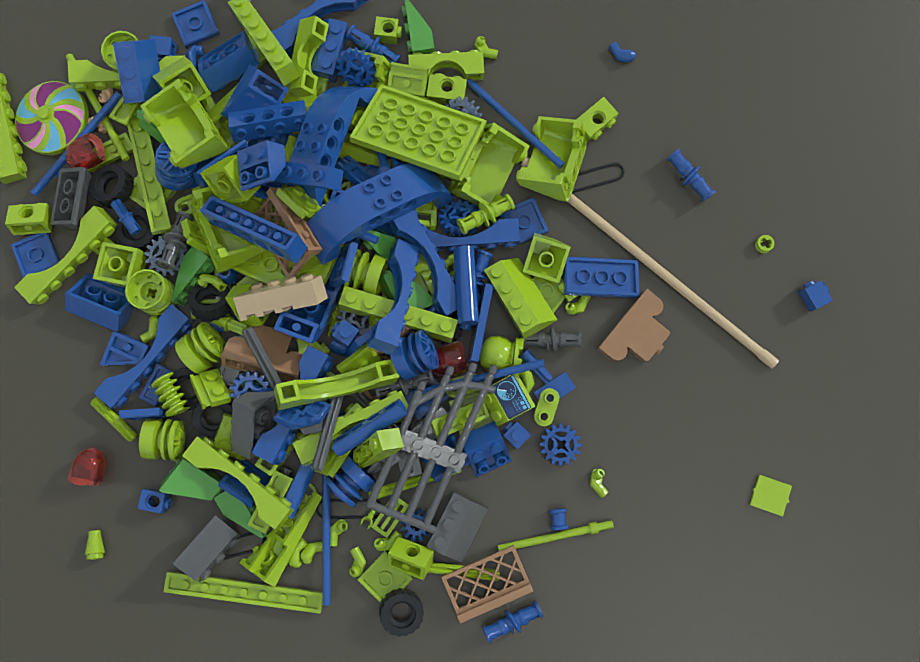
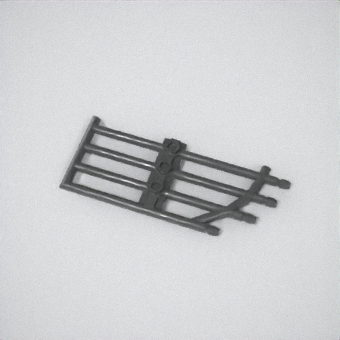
M475 363L469 365L468 372H466L463 381L449 383L454 372V367L448 366L440 385L425 394L422 392L426 387V383L423 381L419 382L417 390H415L408 406V414L404 416L399 427L404 445L402 450L410 452L387 507L376 503V500L397 453L385 459L365 507L432 534L435 532L436 526L431 525L432 519L453 471L460 472L464 465L467 454L463 453L462 450L487 392L494 394L496 391V387L492 386L491 383L496 374L497 366L491 365L483 383L471 381L473 373L477 368ZM467 389L479 390L455 449L444 445ZM458 390L437 441L427 438V432L444 393ZM433 398L419 433L408 430L416 408ZM417 456L427 459L428 462L404 514L394 510L414 462ZM435 463L446 467V470L424 521H421L412 516Z

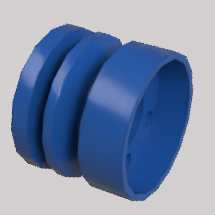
M165 141L156 150L155 175L157 181L169 190L180 191L187 189L195 181L192 174L197 170V163L185 168L175 167L169 160L171 149Z
M424 330L410 334L408 339L402 337L400 347L390 354L397 373L404 380L419 376L420 371L427 373L429 370H434L439 366L435 346Z
M348 455L341 465L344 472L340 473L337 471L334 476L336 479L327 476L325 481L330 486L331 491L341 501L354 508L358 504L354 497L358 500L363 499L359 490L363 489L369 493L373 489L376 479L367 472L366 468L360 469L354 462L353 457Z

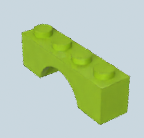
M317 16L300 19L292 62L300 77L286 85L289 89L288 92L297 97L315 95L318 77L312 73L311 62L316 50L325 43L329 24Z
M483 51L432 52L431 54L416 52L408 55L409 65L429 68L427 83L429 82L430 74H434L441 68H453L459 71L467 81L469 79L473 81L484 80Z

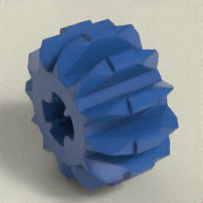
M419 508L418 513L415 514L414 512L412 517L424 521L427 511L421 515L422 508ZM400 521V523L406 524L400 530H408L404 535L405 538L412 534L411 541H415L416 535H418L419 540L422 541V533L429 537V532L420 528L415 529L416 527L413 528L412 525Z

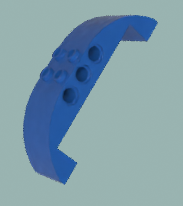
M337 86L320 94L306 114L289 162L335 168L356 107H368L378 89ZM302 187L305 193L315 199L321 207L327 189Z
M411 163L392 168L337 195L310 219L307 224L323 249L316 257L323 265L339 257L340 245L430 201L438 209L450 203L454 198L438 175L431 170Z
M333 190L329 201L344 192V190ZM356 237L346 242L344 246L354 242L358 244L357 249L360 250L363 239ZM330 273L324 286L328 298L317 305L294 310L292 307L287 313L281 312L274 330L313 344L321 336L329 323L332 312L335 311L343 292L344 284L336 288L329 286Z

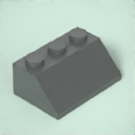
M86 168L60 169L50 225L68 230H79L80 220L84 216L85 208L88 204L87 197L91 174Z
M274 391L246 392L233 400L231 451L249 460L255 456L252 454V451L260 436L276 426L274 416L277 414V403Z
M454 491L427 547L444 556L462 562L488 508Z
M215 515L174 561L173 565L197 582L205 581L211 575V569L215 564L219 565L226 557L224 554L229 548L233 549L238 544V538L241 535L224 520Z

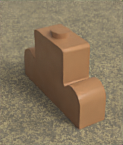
M648 289L643 291L596 350L613 362L625 358L627 351L642 363L649 361L654 354L658 355L664 348L663 342L670 335V331L653 318L663 311V302Z
M265 325L255 326L254 331L281 382L300 380L299 361L302 355L295 351L290 352L293 337L275 331L274 327ZM238 336L230 338L221 354L222 366L243 372L251 370L252 374L258 370L259 376H262L263 372L247 342Z

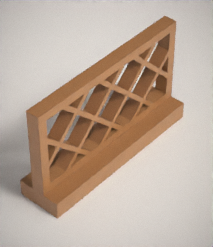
M270 187L266 192L268 198L254 215L261 217L265 214V220L270 222L271 215H275V224L279 226L282 218L284 228L298 234L308 247L303 258L299 259L296 264L293 263L292 271L289 268V260L273 253L286 277H294L313 255H318L323 249L305 219H301L276 195L277 189H284V187ZM272 203L275 207V213L271 212Z
M514 545L441 576L460 623L533 592ZM512 551L515 557L513 564L510 565L502 562L504 554ZM491 560L498 563L494 573L484 570L486 562ZM500 564L511 568L507 578L497 575ZM473 568L479 571L476 581L465 577L469 569ZM513 569L521 572L524 578L518 582L509 580ZM482 572L492 576L489 586L478 582ZM453 576L460 578L461 582L458 589L451 587L447 579ZM495 577L505 581L504 587L500 590L492 588ZM464 580L474 584L471 594L460 590ZM477 585L487 589L485 596L482 598L473 595ZM458 594L469 597L466 605L458 606L456 602Z

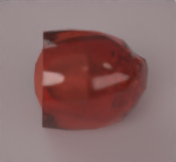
M87 133L75 139L66 149V161L71 168L84 167L91 169L106 160L102 140L92 133ZM89 141L93 142V144L96 146L97 154L93 150Z
M461 341L453 342L437 350L439 366L432 370L434 374L443 377L448 366L454 367L452 376L459 375L467 370L464 357L465 350Z
M94 447L81 451L73 460L68 480L74 485H101L106 472V458L104 454Z

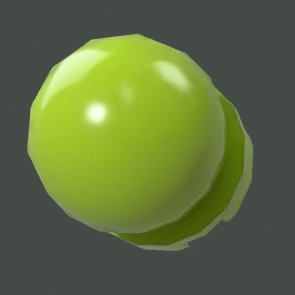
M490 336L482 342L479 357L480 364L487 371L491 365L497 366V370L520 365L522 359L518 358V356H521L524 339L516 338L515 342H511L503 336Z

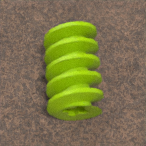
M173 372L162 375L151 385L153 389H157L155 395L160 396L158 399L160 403H164L162 409L167 410L165 413L167 417L179 415L190 408L183 406L188 402L187 400H180L184 393H177V391L181 387L173 386L177 379H170L174 374Z

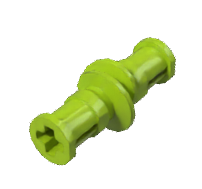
M505 194L504 198L496 202L494 201L488 206L481 202L478 206V211L470 213L469 216L463 219H457L456 222L462 234H467V231L479 227L483 223L486 227H489V220L495 223V217L508 210H514L515 205L512 198Z

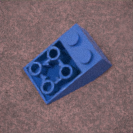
M249 64L221 115L228 118V113L280 104L289 89Z

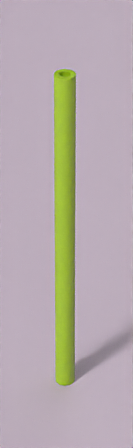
M73 54L66 55L67 61L75 60ZM88 89L85 93L96 113H98L102 106L93 90ZM106 115L101 122L122 160L128 161L130 157Z

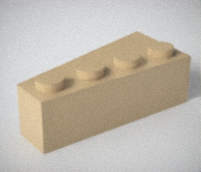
M306 274L301 276V279H296L294 276L284 279L283 282H279V279L267 282L266 285H263L262 282L252 284L251 289L234 297L233 300L240 321H243L254 314L257 318L273 311L280 313L292 307L294 310L317 305L328 297L322 276Z

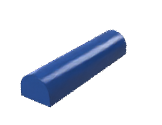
M469 245L458 246L453 249L458 324L477 325L479 323L474 247Z
M400 399L395 400L335 438L331 448L338 456L344 455L363 443L376 431L383 430L408 414L406 407Z
M302 464L300 465L285 497L292 503L290 507L294 509L289 518H294L315 473L311 468L312 464L306 467Z

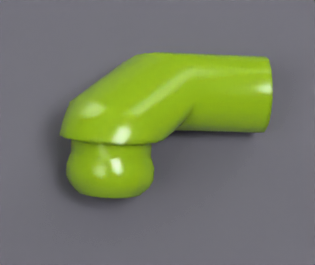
M477 37L475 41L476 50L479 52L483 51V57L497 59L498 50L488 48L484 37Z
M202 274L197 280L200 286L207 287L208 283H210L221 292L227 287L226 283L214 275Z
M581 296L578 302L567 303L565 305L566 312L570 315L584 312L591 296Z
M158 316L150 317L149 330L140 335L144 343L156 337Z
M530 370L521 372L519 375L528 394L535 384Z
M598 468L594 469L591 473L590 486L603 498L608 494L607 489L602 485L605 472Z
M337 520L330 526V546H337L338 535L347 530L348 523L345 520Z
M395 530L390 538H377L374 541V547L378 551H390L397 537L402 538L403 535Z
M302 537L288 561L289 565L294 568H299L302 565L300 551L308 545Z
M322 542L309 543L300 555L304 564L311 563L312 557L316 552H322Z
M359 546L350 550L354 558L352 567L349 569V574L352 577L360 576L366 565V560Z

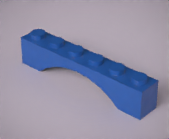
M315 0L307 9L300 10L294 18L286 20L281 27L271 32L288 56H291L294 51L300 19L311 16L322 18L325 15L339 11H356L370 0Z
M416 209L389 221L388 224L394 235L419 247V252L425 259L431 272L433 281L432 303L438 314L448 316L457 311L455 280L447 272L444 260L437 254L436 245L427 236V229L420 223Z
M518 218L499 219L485 231L467 237H448L426 228L427 236L436 245L437 253L442 249H448V252H453L454 248L463 245L472 246L474 250H477L478 247L485 246L486 249H496L499 245H505V248L516 247V244H520Z
M400 239L391 247L387 262L394 279V303L389 314L379 320L371 329L368 347L389 355L395 349H398L402 342L400 333L406 324L404 315H406L409 309L407 302L413 291L411 283L416 277V271L414 270L420 259L418 255L419 247Z
M171 304L158 318L156 338L145 358L129 371L118 376L106 378L94 394L110 408L118 409L123 407L128 401V396L140 388L141 381L149 377L154 370V366L166 358L167 351L175 347V343L179 340L180 336L191 329V324L194 320L180 308Z
M308 345L299 361L300 380L324 378L326 373H329L332 369L334 359ZM307 404L296 406L295 408L303 411ZM278 424L260 436L252 454L271 464L279 465L287 455L286 450L289 444L294 442L297 429L291 430Z

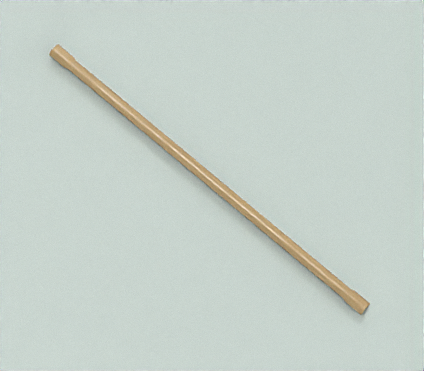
M528 156L522 162V167L528 166L530 161ZM571 194L568 203L753 352L768 367L772 369L777 365L779 360L770 352L759 346L575 195Z

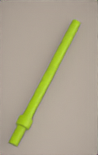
M612 520L601 523L591 522L583 527L500 544L498 549L500 551L511 545H514L515 549L588 533L593 535L599 533V531L614 528Z

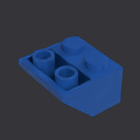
M266 140L237 151L241 191L267 184L277 178L286 166L284 145Z
M494 421L470 432L464 445V451L476 477L512 461Z

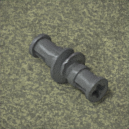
M182 211L176 213L177 219L172 226L171 232L163 235V239L167 244L164 247L162 258L158 260L157 264L166 270H174V263L180 253V249H187V246L184 244L187 239L183 235L181 222L186 218L193 221V217Z
M551 327L549 333L539 332L526 338L523 348L527 346H547V352L550 351L551 346H553L555 352H557V346H578V348H581V331H578V333H555L554 328Z
M431 370L427 373L421 372L419 376L409 380H404L399 375L395 384L375 388L377 399L380 400L381 397L395 390L397 392L402 391L405 396H408L409 390L417 389L420 381L425 382L426 385H435Z

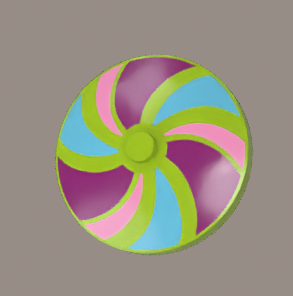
M60 81L41 83L32 88L23 97L17 108L15 116L17 134L24 145L39 154H61L65 152L69 144L88 125V106L81 93L73 89L69 84Z

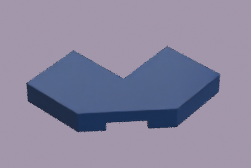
M317 401L307 404L303 411L295 407L282 409L274 416V421L291 430L320 424L330 411L331 405L324 401Z

